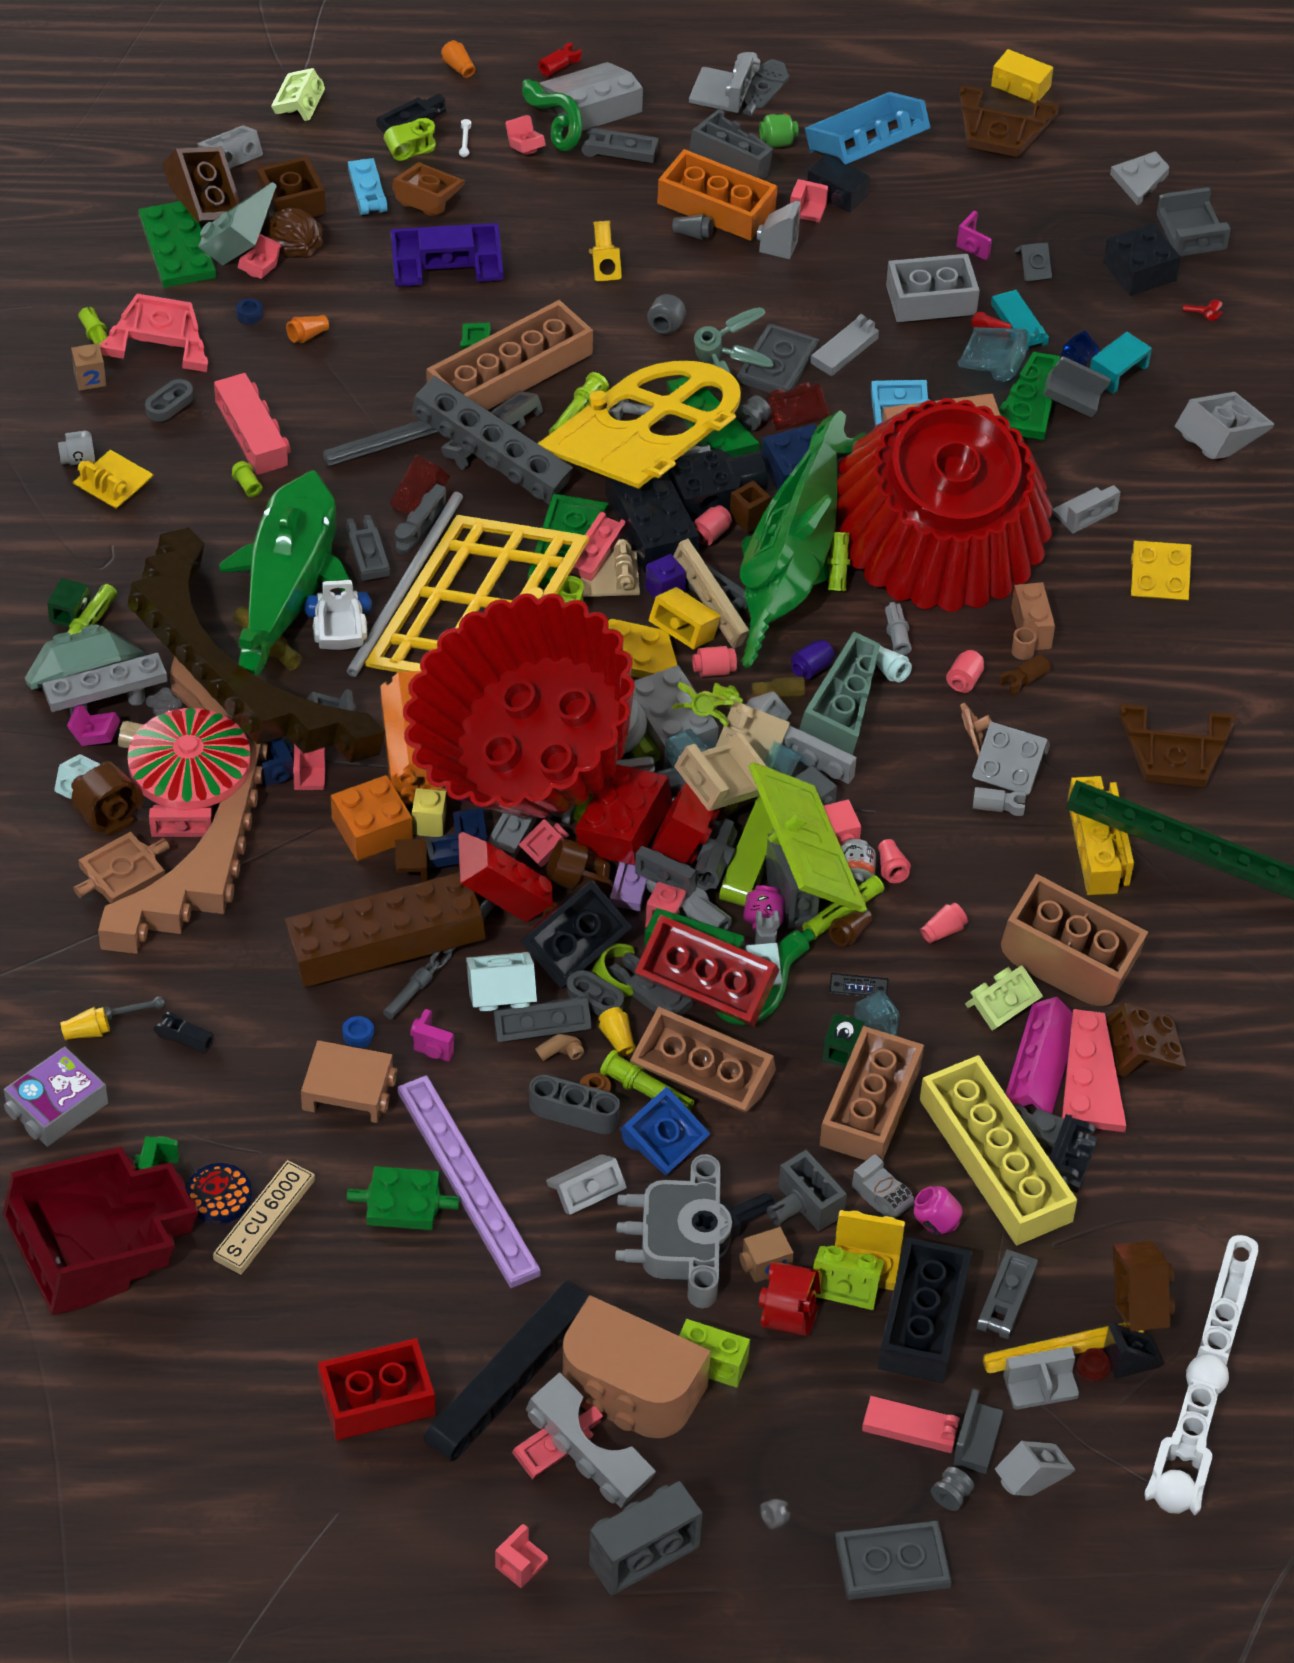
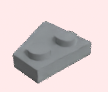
M1155 151L1111 166L1110 175L1136 205H1139L1143 202V198L1148 191L1152 192L1157 187V184L1169 175L1170 167Z

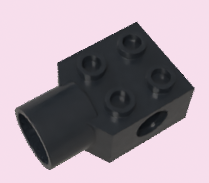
M715 449L679 457L675 460L676 465L667 471L692 521H695L710 507L718 505L723 506L730 513L731 492L751 481H755L763 490H766L768 486L765 463L758 451L732 457L722 449Z

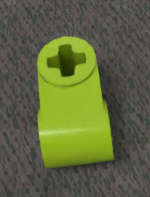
M420 118L406 124L390 127L383 137L393 158L398 161L430 153L436 147V141L433 138L435 125L428 118Z

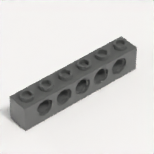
M435 375L415 395L411 413L420 421L428 423L437 429L441 435L449 437L461 445L465 451L473 453L489 467L495 468L507 476L510 481L519 484L531 492L534 497L550 504L552 495L559 494L568 484L572 466Z

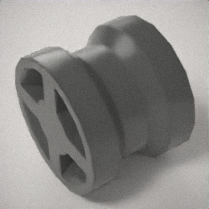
M754 395L748 399L747 404L741 405L736 410V416L738 421L747 430L753 431L761 425V422L770 418L771 408L762 397Z
M947 1467L942 1473V1480L936 1482L930 1492L935 1501L942 1507L951 1511H957L963 1505V1497L970 1495L974 1490V1483L960 1469Z

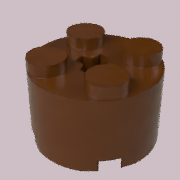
M110 761L103 762L100 766L89 770L86 774L77 776L71 784L73 789L71 797L73 809L97 833L103 832L105 835H113L123 831L135 820L132 815L136 809L141 810L143 805L141 790L120 768Z

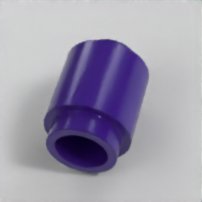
M825 640L813 641L792 655L791 669L796 676L808 680L831 665V661L835 657L834 650Z

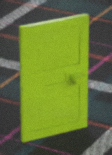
M752 762L748 766L775 830L768 839L770 842L782 847L799 890L861 913L866 912L867 907L815 786Z

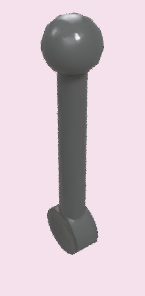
M158 996L153 1001L115 1009L104 1007L108 1020H110L113 1015L150 1007L161 1009L165 1006V999Z

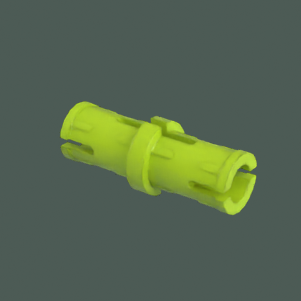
M834 532L830 558L827 559V564H830L828 590L846 591L847 565H850V559H848L850 533Z

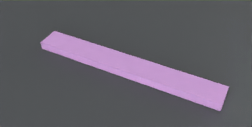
M426 1075L398 1086L400 1098L456 1195L459 1196L460 1202L509 1287L513 1288L540 1277L541 1270L428 1076Z

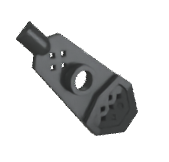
M771 59L760 65L759 71L755 74L744 99V103L747 106L742 113L752 116L756 109L763 108L789 80V74L784 62Z

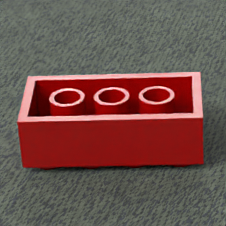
M660 915L634 973L642 980L755 1027L779 973V968L773 962Z

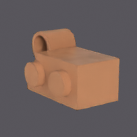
M1043 582L1014 585L1011 610L1017 630H1015L1013 635L1011 653L1017 659L1027 660L1033 657L1035 650L1052 648L1055 623Z

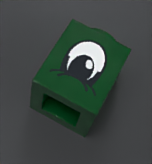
M61 578L47 602L49 622L69 627L73 619L79 618L90 603L88 585Z
M834 1013L824 1041L822 1061L846 1068L865 1021L858 1020L852 1016Z

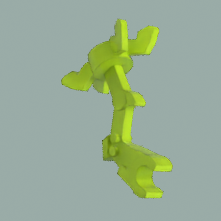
M679 682L678 687L692 698V701L673 704L672 709L692 708L695 714L703 717L711 714L728 727V719L723 713L716 710V707L718 705H725L731 709L735 701L742 703L743 699L739 698L738 691L732 685H729L727 688L719 683H715L712 693L702 691L696 694L689 685Z

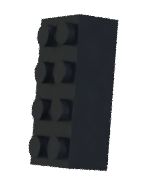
M667 472L659 478L653 477L639 489L606 476L605 494L618 521L620 522L621 519L627 521L624 533L633 551H636L637 559L644 573L646 572L647 564L669 554L674 556L679 543L685 539H689L698 552L699 534Z
M906 1237L880 1347L877 1369L944 1384L972 1251Z

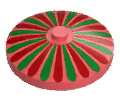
M200 708L176 709L152 718L136 732L128 749V767L133 783L151 801L174 809H200L224 801L242 786L248 776L251 764L250 746L243 730L228 717L215 711Z

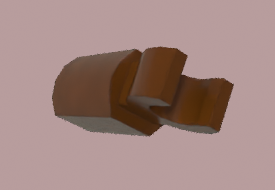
M1039 654L1016 667L1015 671L1008 670L1000 675L999 684L1004 685L1007 682H1011L1009 693L1011 695L1016 694L1021 690L1022 685L1026 686L1050 672V663L1042 654Z

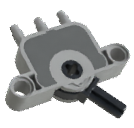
M699 1155L692 1161L690 1181L661 1180L650 1184L645 1194L618 1195V1205L644 1208L643 1222H618L616 1231L630 1235H643L642 1250H617L615 1259L617 1261L642 1263L645 1271L656 1278L688 1280L687 1296L690 1303L698 1308H708L717 1300L719 1258L723 1257L728 1251L731 1238L740 1234V1225L766 1214L767 1207L775 1204L771 1194L764 1193L732 1208L729 1207L727 1202L720 1204V1163L712 1155Z

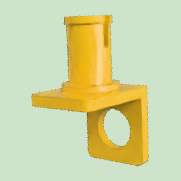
M610 221L593 222L596 246L589 249V253L593 254L595 281L620 280L622 278L620 249L612 245ZM605 259H610L615 264V270L609 275H605L600 271V263Z

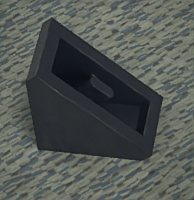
M1116 1323L1108 1326L1103 1353L1115 1379L1160 1368L1164 1365L1152 1336L1138 1331H1130L1129 1328Z

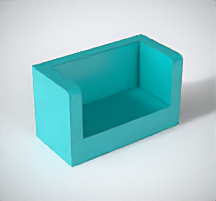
M1125 332L1091 359L1090 369L1110 378V384L1106 390L1114 394L1118 390L1120 376L1135 364L1144 370L1149 367L1152 348L1130 333Z

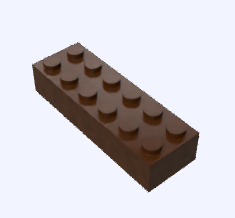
M460 872L284 918L290 947L303 987L486 939L482 913L474 891L461 884Z

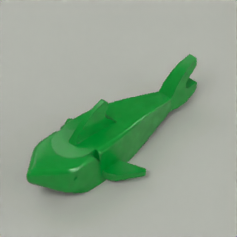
M311 470L277 489L269 499L254 543L241 547L219 564L220 572L224 573L251 570L248 627L243 628L239 637L241 653L238 665L255 676L259 675L264 669L272 645L304 609L307 595H314L321 581L349 580L341 561L331 555L332 541L336 532V505L332 493L316 470Z

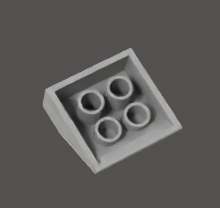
M609 62L540 82L546 93H563L576 101L581 112L582 131L642 112L643 87L631 72ZM554 108L558 115H567L563 108Z

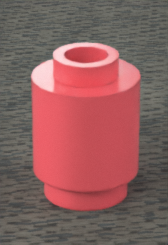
M720 505L710 507L693 522L699 534V544L709 546L729 529L732 517L726 508Z
M727 646L698 648L697 654L692 656L694 672H699L701 678L729 675L730 672L737 670L735 649L727 648Z
M967 650L959 654L946 675L948 684L959 692L966 693L971 691L984 671L983 657L973 650Z

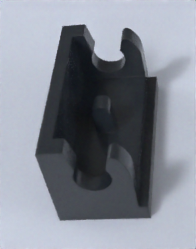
M1066 1114L1049 1159L1070 1190L1078 1193L1097 1142V1137L1081 1131L1094 1134L1096 1127Z

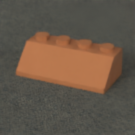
M659 1006L630 1059L632 1064L745 1113L762 1098L776 1071L773 1055Z

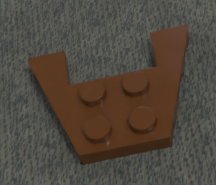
M965 85L960 86L959 97L967 147L1019 157L1054 120L1059 112L1058 104L1039 100L1036 101L1031 117L980 107L984 89Z
M1120 704L1119 708L1120 720L1144 781L1151 783L1205 788L1236 720V715L1209 712L1207 736L1153 731L1146 729L1147 706Z

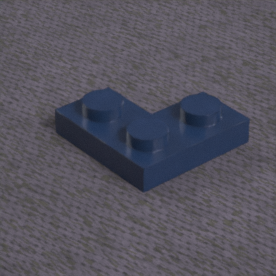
M482 807L453 812L455 834L426 839L430 869L460 864L458 834L462 832L488 842L485 815Z

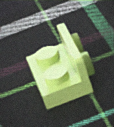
M314 68L288 73L271 107L275 114L293 113L298 110L303 120L308 121L311 119L325 90L324 83Z
M1022 965L1014 971L1008 966L993 976L996 983L989 987L985 982L970 992L973 998L967 1001L965 1005L967 1008L975 1005L992 1031L1043 997Z

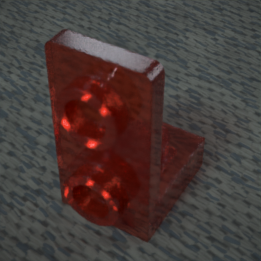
M416 455L390 505L409 515L411 511H415L418 508L424 494L429 492L435 482L445 486L450 475L440 466Z

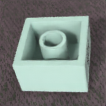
M529 952L466 958L469 996L473 1007H479L480 1011H492L498 1009V1005L511 1004L512 1008H524L530 1006V1002L537 1001L534 963Z

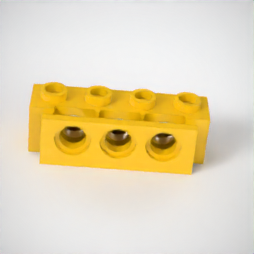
M1101 776L1071 778L1068 800L1076 780L1104 791ZM1116 782L1110 783L1109 791L1105 792L1119 797ZM1070 811L1087 895L1118 894L1120 879L1123 881V886H1130L1134 860L1128 833Z

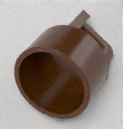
M563 837L557 841L550 855L545 875L551 883L572 890L586 878L594 881L605 895L610 894L613 888V882L609 879L611 865L608 861L589 851L585 845ZM584 868L593 870V871L596 872V874H595V873H592V872H589V871H586V870H584Z

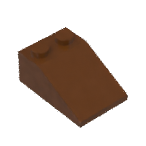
M222 146L176 148L162 163L171 190L197 223L213 222L222 213L229 211L240 203Z

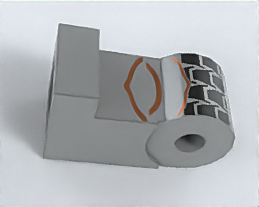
M874 1154L854 1170L852 1189L878 1212L880 1211L884 1216L896 1219L914 1205V1197L906 1185L897 1181L883 1168L884 1162Z

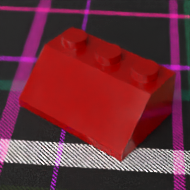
M464 832L458 834L460 882L462 885L524 922H528L544 912L545 909L553 906L551 881L545 876L538 874L524 863H520L484 840Z

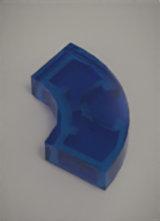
M1083 331L1066 342L1060 358L1066 357L1087 367L1086 365L1090 359L1099 353V346L1087 331Z

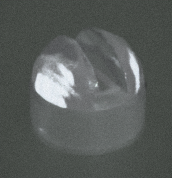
M771 1499L761 1504L762 1518L770 1529L782 1526L789 1520L791 1512H786L785 1506L788 1505L787 1502L781 1499Z

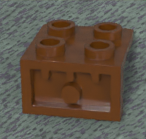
M1124 1002L1106 1018L1116 1074L1118 1076L1126 1077L1144 1060L1180 1070L1186 1067L1183 1049L1171 1016Z

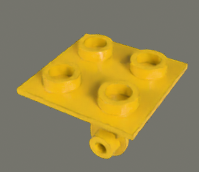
M109 450L94 464L89 460L86 462L81 461L78 465L80 476L73 481V484L117 509L154 477V474Z
M1134 541L1133 553L1131 555V596L1189 600L1191 545Z

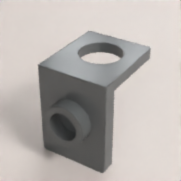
M1048 242L1025 244L1015 249V253H1022L1025 282L1052 278Z

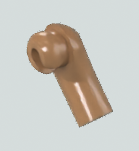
M556 1034L535 1048L543 1062L557 1052L568 1055L572 1060H577L584 1054V1048L581 1046L582 1042L577 1037L564 1034Z

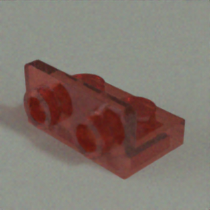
M808 382L802 383L794 387V390L786 392L784 389H778L769 393L765 400L771 408V417L776 430L827 418L830 414L820 383L810 385Z

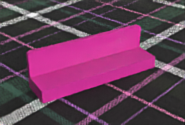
M1058 997L1036 1002L1031 1006L1006 1091V1096L1012 1105L1026 1106L1033 1104L1037 1109L1053 1113L1068 1060L1073 1013Z

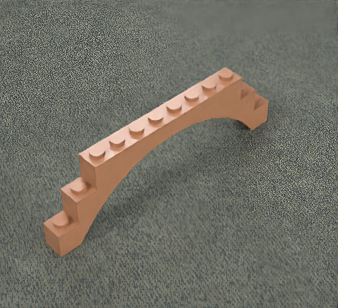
M174 656L170 670L172 694L189 708L215 711L237 724ZM244 732L250 746L251 764L248 776L233 795L220 802L212 824L195 849L172 871L145 889L104 907L98 929L101 950L138 954L140 943L146 942L148 930L181 934L184 922H189L191 910L224 914L227 902H232L234 884H232L233 878H238L240 872V860H238L239 854L244 855L246 848V836H244V833L251 829L252 813H250L251 807L255 808L257 805L258 790L256 786L257 784H262V762L268 761L270 745L267 742L256 744Z

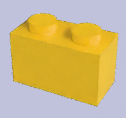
M1007 49L993 67L991 86L1036 104V101H1040L1051 87L1054 67Z
M675 587L656 596L648 621L694 650L714 640L721 615Z

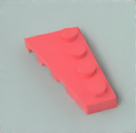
M1073 1009L1062 1118L1064 1119L1065 1115L1068 1114L1072 1115V1118L1092 1124L1096 1129L1125 1133L1126 1121L1105 1013Z

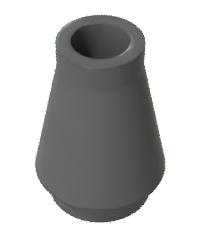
M705 213L686 217H674L672 225L673 233L683 234L700 240L711 238L714 227L713 218Z

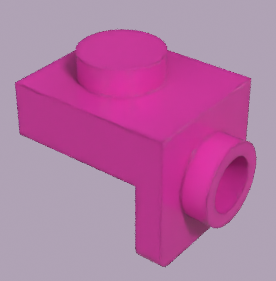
M77 705L67 727L81 746L112 742L121 720L115 712L90 715L83 705Z
M425 1009L421 1018H416L411 1027L410 1035L414 1039V1050L424 1053L430 1058H439L449 1062L454 1053V1033L433 1027L432 1011Z

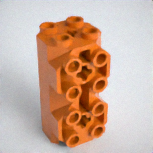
M422 671L398 672L392 677L390 684L387 685L385 682L380 686L383 729L385 730L384 741L388 759V776L391 785L394 786L404 804L414 802L416 788L446 791L434 787L427 781V771L413 764L412 754L415 748L410 747L404 740V732L410 723L404 719L402 711L407 701L413 698L409 694L408 685L410 680Z

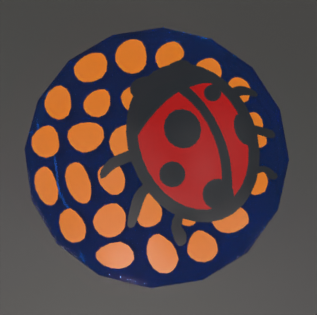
M226 1163L209 1164L198 1169L190 1177L186 1187V1192L190 1199H194L197 1204V1217L205 1222L212 1223V1220L220 1221V1223L231 1222L241 1217L249 1208L252 1191L249 1178L238 1167Z

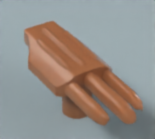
M963 703L960 707L964 726L972 739L976 754L979 757L983 745L982 738H984L982 731L989 727L992 720L989 715L978 719L966 703Z

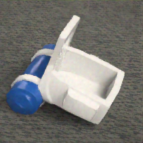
M342 580L323 582V594L307 595L304 610L308 618H314V640L319 643L320 649L344 650L363 646L364 640L367 639L365 615H369L372 607V600H370L367 592L353 591L352 581ZM334 588L345 589V591L341 592V594H334L333 592H330V590Z

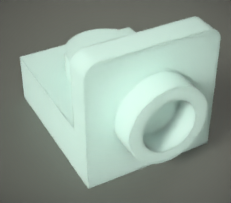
M81 754L60 764L55 792L71 799L73 792L71 784L73 780L101 764Z

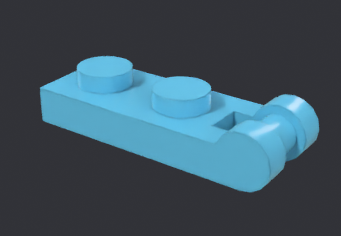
M374 158L348 161V171L360 215H368L370 211L387 212V200L383 193Z

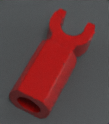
M572 42L565 44L563 50L559 49L538 61L540 73L548 78L566 68L569 63L579 62L582 59V50L579 49L573 52L574 44Z

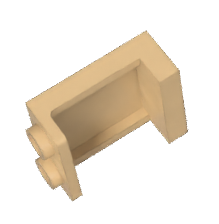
M737 732L733 734L727 744L702 752L696 744L686 746L674 767L708 811H712L760 796L748 766L752 762L766 766V764L742 733Z

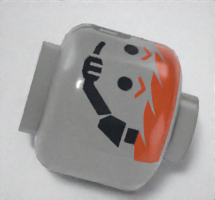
M851 839L841 845L857 886L869 879L871 875H875V850L866 841Z

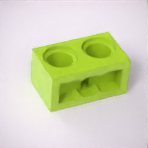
M686 1319L679 1336L711 1351L709 1379L738 1388L749 1359L750 1339Z

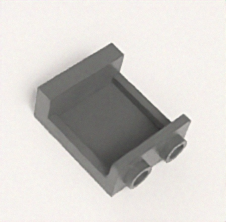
M1209 187L1165 193L1159 196L1158 219L1171 246L1180 256L1225 250L1228 247L1231 228L1228 222H1219L1210 204L1211 190Z
M767 838L764 873L769 885L779 889V894L784 897L785 911L783 919L787 929L802 926L804 922L818 914L819 897L799 890L782 847L770 842Z

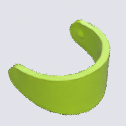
M613 944L601 954L591 973L621 990L624 997H629L633 995L632 987L615 980L608 973L605 967V960L612 957H623L627 952L634 955L635 949L626 944Z

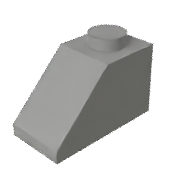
M794 201L769 214L765 224L759 225L756 237L760 241L759 252L786 259L791 258L798 243L801 202Z
M1021 1441L995 1468L1002 1478V1486L1009 1493L1021 1496H1033L1071 1475L1076 1470L1056 1444Z

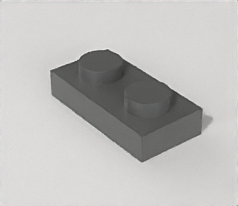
M641 846L637 851L635 860L636 874L655 883L661 882L686 891V897L688 898L695 891L696 870L690 868L685 863H679L658 851Z

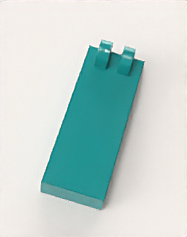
M1017 290L992 296V307L1002 321L1011 324L1010 333L1023 352L1028 351L1029 346L1039 343L1042 346L1048 345L1049 336Z

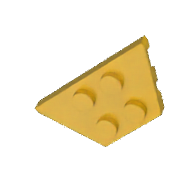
M612 618L608 621L609 629L618 630L622 634L624 639L623 651L628 652L632 657L631 676L643 678L677 666L669 634L664 630Z

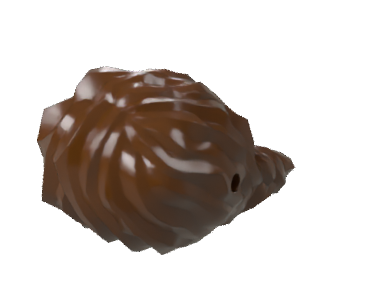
M288 207L270 215L268 218H265L260 234L281 244L279 253L283 256L308 258L312 256L315 249L322 247L323 243L321 223L309 213L299 208Z

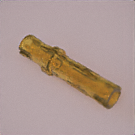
M243 606L234 612L235 616L232 619L236 624L245 628L248 627L249 609ZM282 635L269 651V656L277 658L289 670L296 669L301 663L298 660H302V656L287 644V640Z

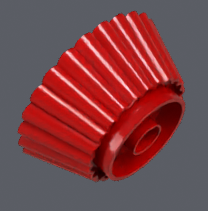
M943 398L937 403L931 400L924 401L916 407H909L873 428L872 432L855 441L852 453L844 457L839 463L838 469L841 476L837 478L836 523L839 526L835 532L850 533L848 543V559H850V564L855 568L864 569L865 579L872 586H886V592L894 600L906 601L911 598L912 603L918 608L931 609L938 604L940 608L949 612L960 610L964 604L972 608H982L989 602L990 596L995 599L1006 598L1011 594L1013 584L1027 582L1031 577V566L1041 563L1044 559L1043 543L1050 540L1052 535L1048 518L1052 515L1053 510L1046 493V482L1021 433L1017 429L1011 428L1009 421L1005 417L1000 415L994 416L992 409L987 406L976 407L969 400H961L956 403L951 398Z
M524 593L514 598L511 603L503 599L495 600L489 603L484 613L472 611L466 614L461 619L459 628H451L444 631L438 638L437 649H432L422 656L420 661L422 672L416 674L409 682L408 691L413 698L407 701L402 712L404 719L410 723L404 732V740L410 747L415 748L412 754L413 764L420 769L426 770L427 781L434 787L446 790L448 796L452 799L520 818H525L529 815L544 818L551 812L563 814L570 809L571 804L575 806L584 804L589 798V793L599 792L604 787V779L614 775L617 769V761L623 757L635 684L631 678L632 657L628 652L623 651L624 639L622 634L618 630L609 629L608 618L605 614L601 612L589 613L586 603L581 600H571L565 603L564 599L555 593L544 595L539 600L532 594Z

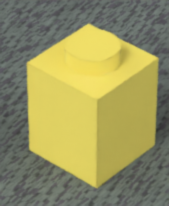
M416 788L412 808V834L429 837L443 836L447 815L446 791Z

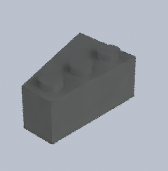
M720 108L692 130L690 152L762 180L769 176L773 148L753 133L747 135L740 129L741 124L737 121H732L731 123L724 117L725 112Z

